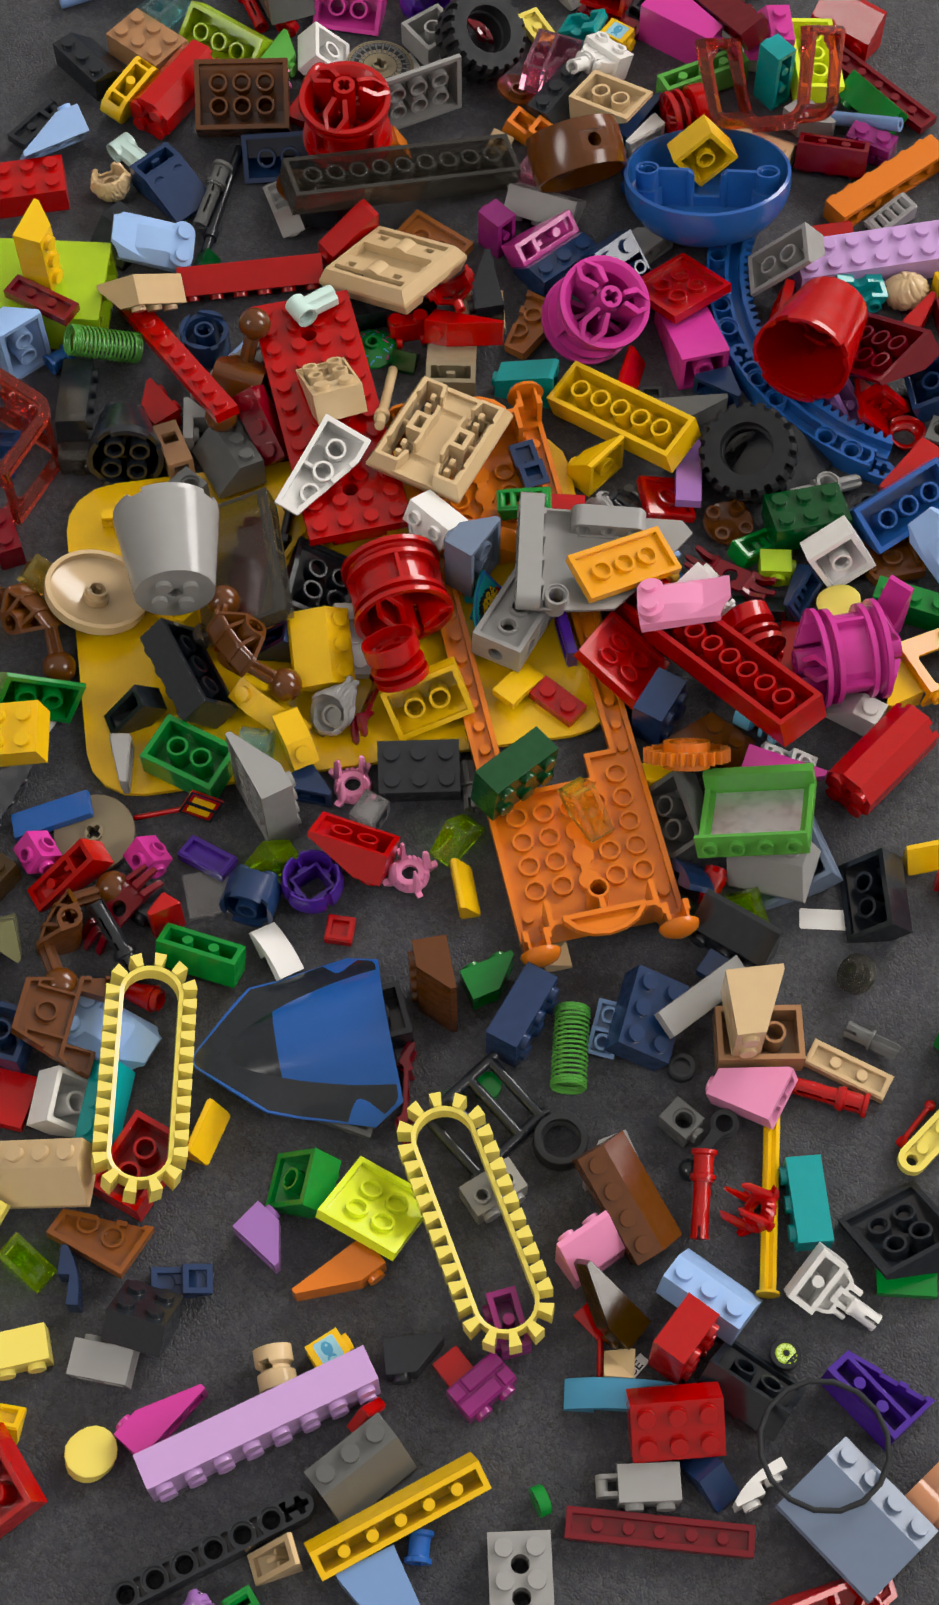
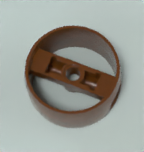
M590 114L564 120L537 131L526 140L530 169L536 187L540 192L555 193L585 187L608 179L627 167L626 150L621 130L615 116L612 114Z

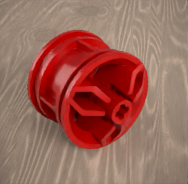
M337 61L319 67L305 79L299 94L300 109L305 119L303 143L305 150L314 162L334 172L353 173L366 170L376 165L385 157L392 143V127L388 118L391 95L388 83L384 77L366 64L354 61Z
M415 534L388 535L361 545L345 559L341 567V577L350 594L355 617L354 628L360 639L364 641L370 634L383 627L405 623L412 625L418 639L422 640L436 633L447 624L452 617L454 606L452 598L447 593L446 587L443 584L439 565L440 556L434 542L426 537Z

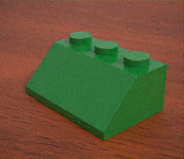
M0 672V703L39 700L50 711V721L71 722L86 689V683Z

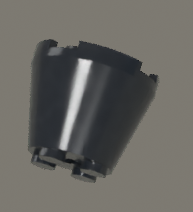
M109 402L99 415L87 448V466L90 473L92 472L97 478L102 480L105 486L152 479L153 477L157 478L163 469L164 452L162 444L145 412V408L140 404Z

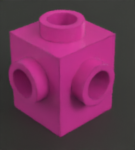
M47 830L26 831L13 848L27 874H44L62 857L55 841Z
M156 835L136 837L122 855L132 868V871L143 864L148 866L146 871L155 867L158 871L150 879H158L163 876L167 871L166 868L173 860L167 852L165 845L159 841Z

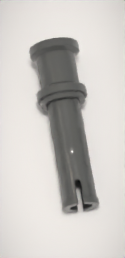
M215 159L212 163L213 170L205 181L207 188L196 217L193 220V226L200 230L207 228L219 194L225 191L226 179L233 170L230 163L221 159Z

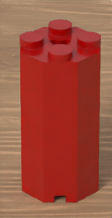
M194 39L188 44H183L129 102L131 114L134 118L133 123L137 129L144 130L157 139L163 140L195 107L194 59H213L210 55L213 51L209 46Z
M896 703L828 771L825 781L828 786L825 790L827 796L846 807L853 817L859 818L861 815H868L936 746L939 737L937 730L932 733L930 726L933 723L930 718L912 704H906L904 707H901L902 703Z

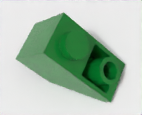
M512 950L505 953L503 951L496 952L489 959L480 963L471 962L464 966L463 970H460V983L473 1010L500 999L514 965Z

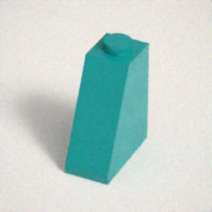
M559 359L501 362L499 370L494 371L491 385L495 386V397L507 399L510 388L516 383L534 381L544 391L541 397L542 408L551 409L547 396L558 383Z

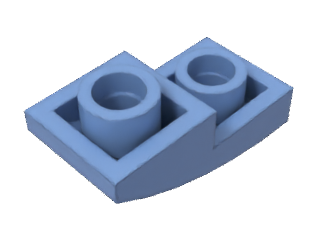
M599 998L589 1036L588 1054L614 1060L615 1055L605 1051L604 1047L617 1002Z

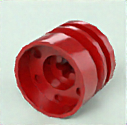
M702 82L686 85L682 88V91L675 88L671 92H661L659 96L660 118L665 122L666 134L686 129L703 114L714 123L712 101L709 92Z
M750 600L730 609L721 618V620L773 658L780 654L786 646L787 640L778 624L774 623L775 618L765 601Z
M402 623L383 627L370 634L362 642V653L366 663L371 667L370 673L374 678V683L381 692L394 693L406 690L424 680L429 673V665L425 660L423 651L420 649V642L412 625Z

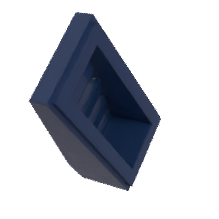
M797 565L783 602V606L797 622L801 620L803 611L809 607L823 584L822 579L811 565Z

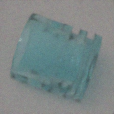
M242 726L239 737L273 758L276 740L275 731L270 730L269 732L267 729H264L262 732L260 728Z

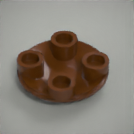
M732 500L718 502L709 506L704 515L703 525L706 533L714 541L724 545H731L733 540L753 532L754 520L742 501Z

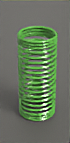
M72 323L67 326L64 332L63 346L68 356L137 364L143 355L144 342L139 332ZM75 331L73 338V350L71 351L72 334ZM134 337H135V341H136V351H135V356H134V358H132L133 352H134Z
M562 1002L554 1008L550 1088L561 1094H581L586 1091L588 1081L586 1078L588 1076L587 1058L589 1057L588 1039L590 1038L589 1020L591 1019V1009L586 1004L580 1002ZM569 1009L580 1010V1011H564V1012H560L561 1010H569ZM564 1023L583 1024V1025H582V1026H578V1025H565ZM563 1028L583 1029V1030H580V1031H579V1030H565V1029H563ZM563 1033H580L584 1035H567ZM567 1037H569V1038H580V1039H583V1040H572V1039H569V1040H568V1039H563V1038H567ZM564 1042L581 1043V1045L564 1044ZM563 1047H572V1048H581V1049H579V1050H576V1049H564ZM562 1052H578L582 1054H566ZM562 1057H578L582 1059H567ZM563 1062H578L581 1064H568ZM563 1067H579V1069H568ZM564 1071H573V1072H579V1073H578V1074H571V1073H564Z

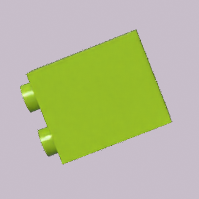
M0 238V308H26L6 298L4 295V289L17 274L23 276L13 238ZM55 240L60 266L63 270V278L53 291L79 303L80 311L69 324L109 329L113 303L97 290L96 285L116 280L118 277L112 244ZM42 315L50 349H59L63 343L64 332L67 326ZM75 331L72 334L71 350H73V338Z

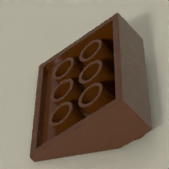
M288 58L194 59L195 121L198 137H240L242 134L291 131Z

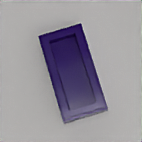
M564 612L561 616L554 618V625L566 666L572 667L577 666V659L573 655L578 650L567 613Z
M193 834L177 852L179 860L221 882L226 879L238 864L236 856Z

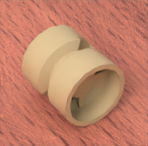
M277 1342L266 1344L252 1351L255 1369L261 1372L257 1376L260 1394L297 1377L296 1370L290 1367L294 1362L291 1343Z

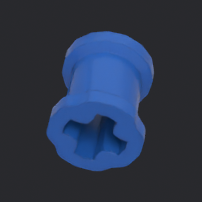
M62 343L59 349L50 355H43L42 358L49 371L56 375L59 373V369L62 368L63 359H75V356H68L64 351Z
M417 1529L407 1535L409 1537L408 1555L404 1557V1563L413 1566H431L432 1559L429 1558L430 1542L434 1538V1531Z

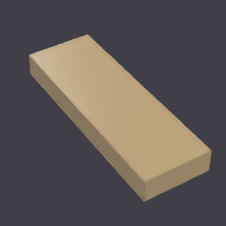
M816 1038L804 1063V1067L855 1092L864 1095L871 1093L870 1099L880 1104L894 1076Z

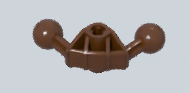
M249 308L239 318V329L244 335L241 354L219 357L211 376L231 398L251 386L265 384L266 369L261 362L255 360L259 340L264 338L270 331L271 321L269 315L260 308ZM205 412V420L212 430L224 433L230 431L236 425L239 414L217 424Z
M20 583L6 588L0 586V616L5 631L10 635L43 629L49 653L44 658L42 664L44 676L51 679L70 681L76 672V662L62 648L58 626L64 623L52 613L46 600L27 584Z
M229 585L216 586L215 595L207 604L209 611L213 614V618L208 623L206 631L218 651L217 659L219 663L241 678L246 673H249L267 683L271 696L280 702L295 700L302 690V680L299 674L290 668L274 670L256 660L266 637V627L260 620L250 614L237 612L240 608L241 600L238 592Z
M108 871L100 876L95 886L72 892L70 888L66 889L61 898L54 902L46 921L40 927V937L36 942V953L38 956H41L47 972L45 977L55 976V980L48 982V986L69 992L76 988L78 979L76 974L62 966L59 955L76 951L82 944L83 915L80 907L104 899L105 904L109 900L115 899L120 894L122 885L126 880L127 876L124 873ZM118 901L114 904V906L121 905L124 902Z

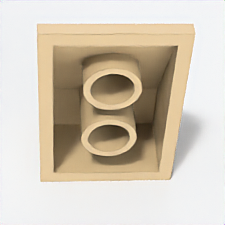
M594 70L568 96L570 119L590 114L607 113L614 115L618 124L627 123L653 96V92L601 71Z

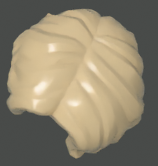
M114 161L110 166V171L99 174L97 169H93L91 174L90 188L99 199L105 202H117L124 199L130 189L131 173L121 163Z
M902 271L885 281L889 296L886 302L893 310H912L930 292L927 279L916 272Z

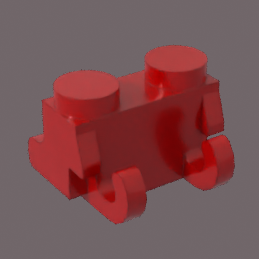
M417 309L412 314L407 315L393 313L387 318L389 336L391 339H395L397 349H403L402 342L419 339L421 345H427V343H424V320L427 318L425 310Z

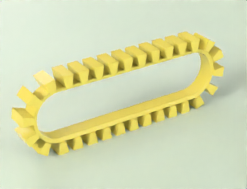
M156 952L154 966H144L142 953L130 956L129 974L118 964L111 972L110 984L106 983L91 1168L93 1175L108 1170V1172L101 1176L100 1187L110 1195L119 1183L125 1187L122 1202L135 1204L136 1190L147 1189L149 1203L160 1200L163 1192V1187L160 1184L161 1181L173 1191L181 1181V1169L186 1168L188 1157L197 1009L196 996L198 989L195 979L184 983L188 968L179 961L171 972L165 969L167 955ZM157 979L168 984L174 990L178 1000L168 1157L165 1165L155 1174L147 1177H135L122 1172L115 1165L111 1155L123 998L129 986L136 981Z
M441 1092L429 1094L431 1109L424 1112L417 1101L407 1108L408 1119L415 1122L414 1126L399 1121L397 1129L398 1142H412L410 1144L397 1145L399 1157L404 1166L408 1181L411 1184L414 1198L417 1200L420 1214L423 1216V1222L427 1233H429L440 1268L442 1267V1274L446 1285H448L451 1299L455 1303L458 1318L461 1320L473 1313V1318L462 1322L463 1331L472 1340L482 1329L486 1333L482 1341L483 1350L495 1354L497 1339L509 1340L510 1355L522 1353L520 1336L527 1333L535 1345L545 1337V1328L536 1323L537 1318L552 1324L554 1303H540V1299L553 1297V1286L549 1277L546 1278V1268L542 1259L540 1260V1253L536 1243H533L532 1232L529 1225H526V1217L522 1207L520 1208L516 1191H513L512 1181L509 1173H506L503 1158L500 1157V1150L496 1140L493 1139V1132L489 1123L476 1131V1128L486 1124L485 1113L479 1105L468 1115L464 1113L467 1108V1097L455 1093L451 1107L442 1106ZM441 1117L457 1119L469 1129L535 1300L534 1310L529 1319L516 1328L498 1329L485 1322L478 1312L416 1145L420 1130L433 1119Z

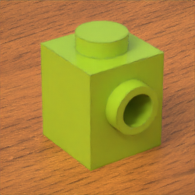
M760 549L758 573L765 577L777 578L776 583L772 585L774 587L789 586L791 575L793 576L796 569V560H792L791 550Z

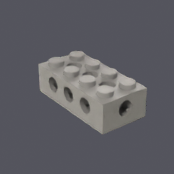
M515 568L474 629L471 652L519 673L553 617L546 614L545 611L515 609ZM551 598L553 602H561L557 598Z
M551 1530L487 1532L489 1605H515L512 1599L520 1593L529 1597L531 1601L529 1605H554ZM516 1561H524L529 1569L523 1574H517L512 1570L511 1565Z

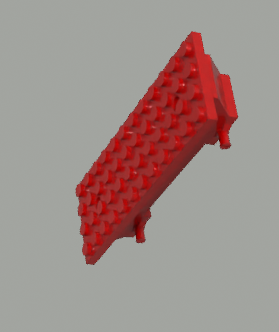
M348 290L335 292L339 304L318 314L316 320L307 327H301L285 308L287 301L254 306L264 310L269 315L271 321L270 331L264 338L259 340V346L291 472L320 425L312 415L296 374V369H300L308 363L319 364L326 362L331 357H344L363 384L368 412L337 420L369 438L371 442L359 463L302 512L310 546L330 542L334 546L387 535V531L407 528L409 526L403 520L408 502L402 481L375 471L366 465L367 459L387 431L385 425L383 430H377L374 426V414L376 409L379 408L380 403Z

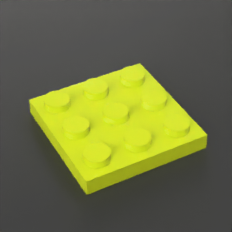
M362 1156L358 1158L318 1208L315 1216L391 1261L396 1258L423 1221V1216L420 1214L411 1184Z

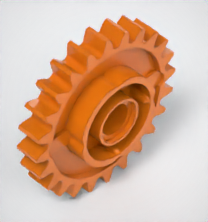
M704 738L666 739L663 743H659V745L652 744L651 746L643 747V762L663 766V769L669 771L708 770L710 766L731 762V747L710 743L709 739Z

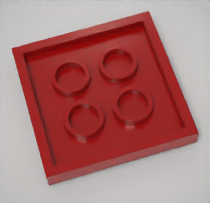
M685 253L679 254L641 276L649 293L650 308L674 324L731 292L730 282Z
M613 610L573 655L632 710L658 667L666 670L670 665V662Z

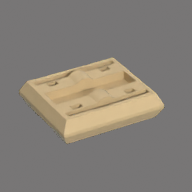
M378 226L324 269L319 283L323 287L331 285L335 292L348 290L351 299L407 315L423 302V296L439 283L448 282L460 272L467 259V255L456 246Z
M424 376L367 459L366 465L375 471L423 491L430 489L440 498L458 504L513 419V414L505 408L483 399H477ZM425 404L424 412L420 411ZM406 431V439L403 438L400 443L401 448H396V445ZM396 448L395 456L391 455L394 449Z

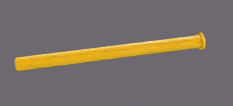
M780 1117L773 1130L765 1126L763 1130L762 1188L771 1190L773 1185L779 1190ZM778 1201L776 1202V1215L773 1221L775 1224L774 1229L771 1232H767V1230L761 1232L759 1289L756 1290V1296L766 1299L780 1297V1292L776 1290Z

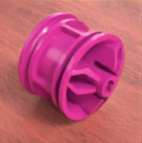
M606 255L585 258L576 263L566 273L564 278L554 284L544 299L541 320L546 338L561 356L572 362L576 360L584 365H596L606 362L618 354L624 346L634 341L644 330L650 314L649 293L641 276L626 262ZM571 294L582 301V303L572 300ZM610 319L619 322V327L612 323Z
M868 598L862 603H854L850 606L848 613L832 615L827 608L819 609L818 611L814 608H807L803 611L793 648L798 650H792L791 653L792 666L795 674H798L800 678L823 694L825 709L829 708L831 704H841L846 694L861 692L868 694L870 698L877 696L879 699H887L892 695L901 662L900 658H894L902 656V643L899 634L895 631V627L876 599Z

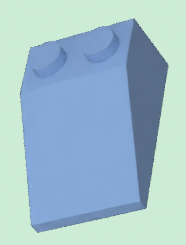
M66 103L58 107V111L54 113L47 124L23 151L20 160L43 157L83 141L89 132V128L78 104L71 106L70 103Z

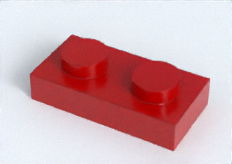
M547 675L529 692V698L569 728L587 711L585 703Z

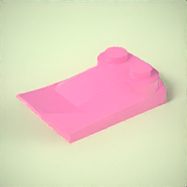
M730 575L662 584L656 578L645 579L637 587V607L642 633L720 621L723 607L731 598Z

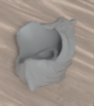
M348 675L342 684L318 691L312 696L313 702L310 709V719L313 729L317 734L322 737L324 735H339L344 731L345 727L351 724L356 711L355 701L358 691L356 687L360 684L359 680H354L352 676Z

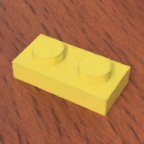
M537 7L518 14L520 18H523L525 24L523 30H526V35L538 51L558 43V35Z

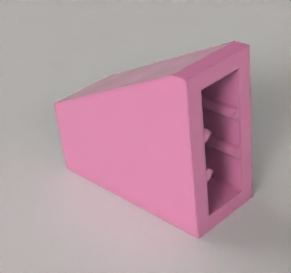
M791 1067L718 1068L715 1076H711L707 1082L706 1095L711 1104L722 1109L731 1110L741 1117L773 1130L798 1078Z

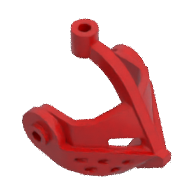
M468 264L464 265L465 270L460 275L434 287L425 295L426 298H429L430 302L434 301L436 305H453L457 313L464 312L466 308L462 301L473 289L472 282L475 281L472 269L469 268Z

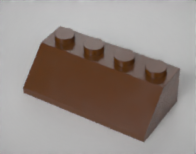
M445 934L411 940L412 951H408L407 956L412 1002H418L421 1013L449 1031L457 1032V987L447 936Z
M623 1130L572 1160L601 1213L606 1210L610 1215L625 1246V1255L631 1265L638 1266L666 1249L682 1235Z

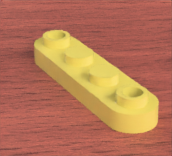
M939 1110L900 1150L897 1156V1165L904 1174L910 1176L919 1175L939 1155ZM906 1159H914L916 1165H909Z

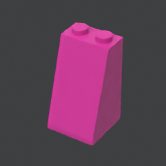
M645 0L641 5L638 40L686 64L720 52V47L723 43V26L693 0Z
M707 306L677 324H674L655 311L654 324L678 391L693 388L696 373L728 366L729 346Z

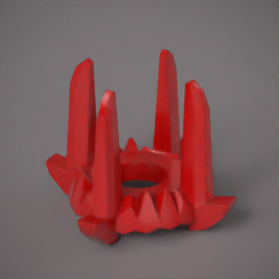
M743 1183L741 1187L746 1189L743 1192L724 1186L723 1189L745 1202L743 1204L744 1207L737 1209L741 1212L739 1213L741 1218L725 1211H720V1215L724 1220L740 1228L736 1232L738 1236H745L751 1232L761 1233L765 1230L771 1232L774 1229L775 1224L773 1221L776 1215V1202L779 1198V1190L775 1185H773L771 1190L752 1183ZM761 1204V1213L759 1215L755 1214L754 1209L757 1205Z

